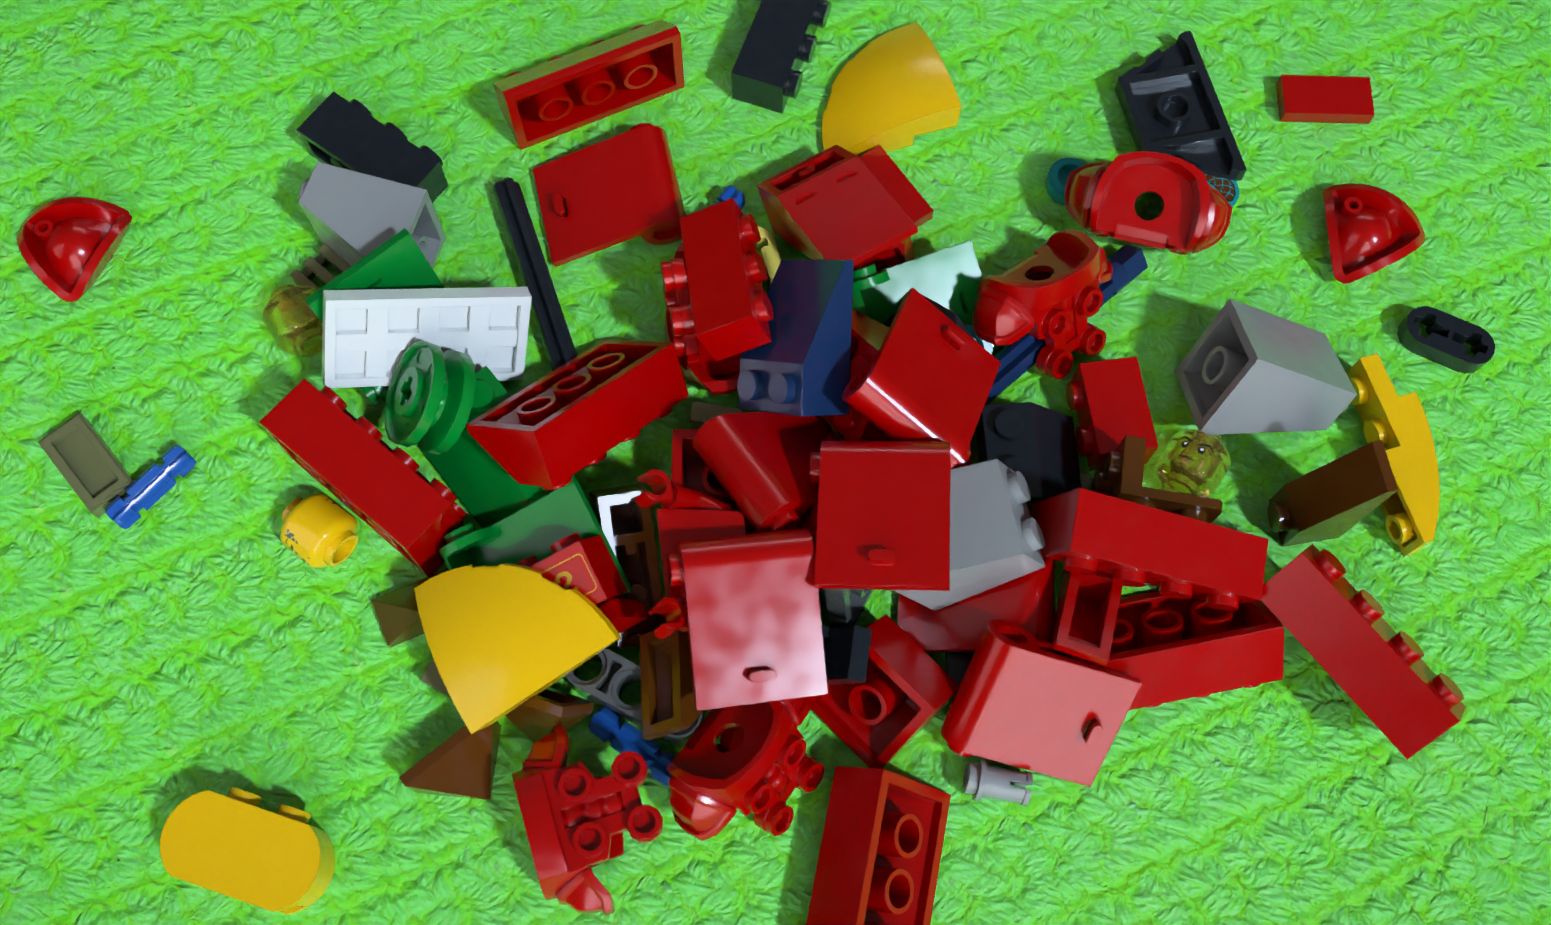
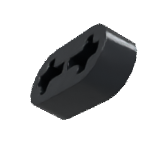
M1417 307L1398 326V339L1405 349L1460 373H1474L1484 366L1495 353L1494 340L1486 330L1433 307ZM1419 323L1427 326L1426 334L1429 335L1427 338L1420 335L1421 328L1418 326ZM1464 342L1472 345L1471 353L1474 354L1473 357L1465 354L1466 346L1463 345Z

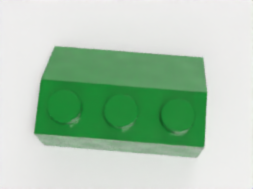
M487 366L475 373L476 388L468 422L511 397ZM466 426L458 441L449 451L437 455L421 449L481 528L490 527L555 491L544 490L540 486L519 484L468 433Z

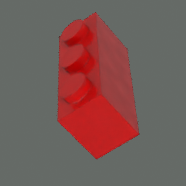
M731 198L679 218L694 330L697 339L716 362L772 342L768 321L774 319V312L769 297L762 288V281L767 280V272L760 254L756 251L755 243L759 242L761 237L752 214L744 215L735 200Z

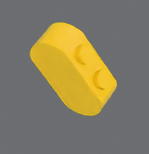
M232 786L227 796L210 790L194 794L182 801L171 812L162 829L160 855L166 871L172 877L272 912L288 915L298 913L313 905L325 893L332 880L335 869V853L332 842L324 830L308 825L312 815L308 812L281 803L277 813H273L259 808L262 800L261 796Z

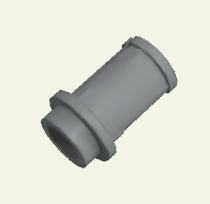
M980 758L977 763H967L963 777V793L972 795V800L980 801L981 797L1018 803L1021 806H1027L1030 801L1032 790L1022 788H1026L1027 785H1033L1032 772H1021L989 766L985 759Z

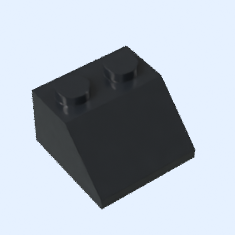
M1032 402L984 405L976 426L979 463L998 459L1014 472L1019 471L1024 476L1031 493V500L1026 501L1030 515L1032 504L1077 488H1082L1073 417Z

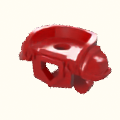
M1151 151L1129 152L1118 155L1112 162L1090 163L1070 171L1064 191V202L1068 213L1080 228L1086 229V232L1100 237L1112 236L1111 239L1160 250L1167 248L1170 252L1180 255L1195 254L1216 244L1229 227L1233 209L1226 198L1208 184L1205 173L1195 165L1175 156ZM1144 192L1158 194L1163 202L1161 214L1153 220H1144L1135 212V201Z
M1064 229L1054 233L1046 244L1035 250L1034 255L1027 257L998 276L989 275L980 279L972 316V327L975 335L981 340L996 346L1011 345L1028 332L1034 338L1039 340L1045 339L1046 345L1040 350L1036 360L1037 370L1049 377L1056 379L1064 378L1070 372L1073 365L1072 351L1094 357L1102 351L1105 345V332L1097 326L1088 323L1087 316L1095 315L1102 305L1103 293L1099 289V283L1112 279V263L1107 261L1104 249L1096 245L1095 241L1087 234L1073 229Z
M681 242L675 252L674 259L660 262L666 304L664 325L666 342L674 343L684 380L702 385L713 395L733 393L738 390L737 381L740 374V357L742 353L716 362L695 336L683 243Z
M812 696L711 709L682 750L666 767L672 776L668 781L670 786L668 799L672 807L673 816L686 833L700 841L717 836L737 811L745 816L753 812L754 824L774 836L782 835L789 828L793 820L794 811L786 804V800L795 788L802 789L805 792H812L819 786L824 776L823 764L805 753L806 742L803 740V735L797 729V726L801 725L810 711ZM721 735L720 744H717L718 739Z
M561 724L554 727L555 732L544 736L534 743L528 759L523 761L522 770L512 773L518 803L545 899H557L560 905H568L578 913L603 911L604 915L614 913V901L604 885L593 874L592 868L624 855V831L628 830L632 839L640 843H651L657 839L663 830V818L658 809L651 805H642L638 787L644 783L648 776V766L641 755L633 751L622 752L613 761L611 776L604 778L602 775L593 777L582 762L567 766L569 737Z

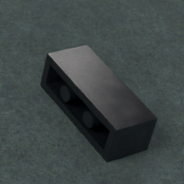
M762 0L731 72L732 98L783 113L788 98L795 99L798 95L803 78V72H800L803 61L810 63L813 58L817 44V37L814 34L817 27H825L831 9V1Z
M333 91L297 129L309 154L321 163L426 189L432 203L448 187L442 170L443 162L432 149L425 145L418 148L408 141L406 135L397 126L390 122H387L385 125L373 118L371 112L361 102L355 99L349 102Z

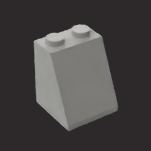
M321 162L316 163L310 178H306L301 185L299 204L322 244L327 245L350 266L357 263L405 228L418 245L432 269L434 268L446 236L426 189Z
M1232 299L1228 300L1175 370L1198 431L1206 435L1327 430L1334 420L1347 409L1350 402L1357 395L1325 333Z
M998 459L951 469L950 591H893L937 611L1046 567L1040 550L1045 547V538L1037 521L1030 517L1026 501L1031 500V493L1024 476L1019 471L1014 472Z

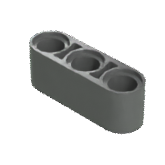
M605 648L591 658L600 661L603 666L601 673L595 679L590 681L578 679L576 677L578 667L566 675L573 690L580 696L601 707L609 708L621 718L642 729L641 703L630 706L621 701V694L626 686L632 683L641 684L639 665ZM703 712L690 727L659 738L675 746H684L704 720Z

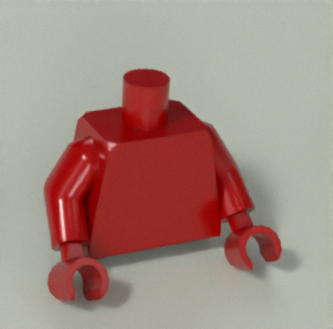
M652 469L639 476L637 480L649 484L653 493L643 492L636 496V502L642 508H649L659 502L663 509L656 510L666 598L661 599L649 609L648 614L658 613L667 619L668 623L662 624L654 630L657 638L664 639L676 630L688 632L685 598L682 597L679 586L670 587L667 576L666 556L669 553H675L676 542L744 535L746 530L742 512L733 511L729 504L704 493L671 483L669 477L663 471Z

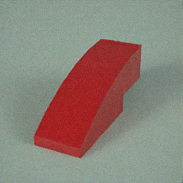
M1063 569L1054 621V650L1106 666L1109 661L1123 585L1112 582V574L1097 571L1095 575H1084Z

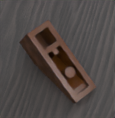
M1383 441L1370 442L1285 484L1269 500L1267 509L1268 521L1271 529L1274 532H1278L1282 547L1339 538L1398 491Z
M638 484L588 491L590 506L633 590L619 598L643 602L648 619L619 633L621 638L616 641L618 649L640 645V636L650 633L666 623V618L658 613L648 614L649 609L663 599L651 507L642 508L636 502V496L649 491Z

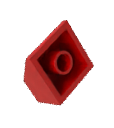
M887 614L867 627L872 629L865 683L827 685L828 694L812 696L811 709L869 768L883 769L932 720L959 688V685Z

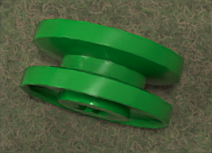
M423 340L413 343L407 349L393 373L387 392L384 418L385 430L390 441L406 447L418 443L419 448L437 455L450 450L463 432L474 402L476 374L475 365L470 355L452 349L442 352L440 346Z

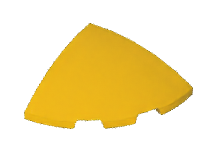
M917 22L901 26L872 40L849 60L839 72L831 86V93L826 109L823 112L821 134L823 151L838 145L860 157L880 145L885 152L913 146L914 136L958 125L962 107L938 51Z
M510 563L473 567V564L443 572L414 588L419 616L431 654L453 704L470 734L492 725L529 698L543 692L620 639L621 635L611 621L580 591L576 589L566 590L558 584L543 578V571Z

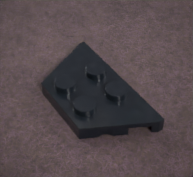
M1191 30L1180 34L1176 43L1164 52L1157 50L1146 58L1143 65L1133 67L1118 78L1115 91L1137 151L1165 153L1195 165L1207 175L1234 181L1242 180L1247 170Z

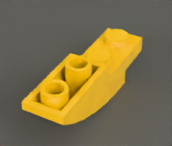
M1377 353L1360 358L1346 372L1357 392V395L1350 403L1356 407L1364 424L1363 431L1367 443L1383 441L1398 491L1380 506L1386 517V529L1389 537L1394 543L1398 544L1403 557L1414 554L1434 540L1440 497L1438 463L1428 420L1417 392L1398 396Z

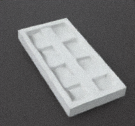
M528 287L323 290V385L329 388L390 386L393 373L401 357L413 343L419 340L440 346L442 352L452 349L470 355L475 365V373L487 366L498 381L523 380L532 299Z

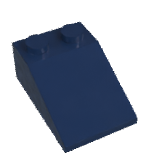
M781 260L767 293L774 312V319L768 321L772 342L742 352L740 357V374L737 381L739 408L801 417L849 414V404L842 399V394L850 382L854 260Z

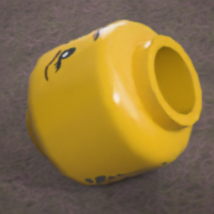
M322 493L315 494L306 499L299 497L293 500L282 513L281 519L284 523L280 531L281 541L286 548L308 566L313 568H323L328 565L330 567L338 566L352 554L358 544L359 539L356 535L358 527L355 517L327 495Z

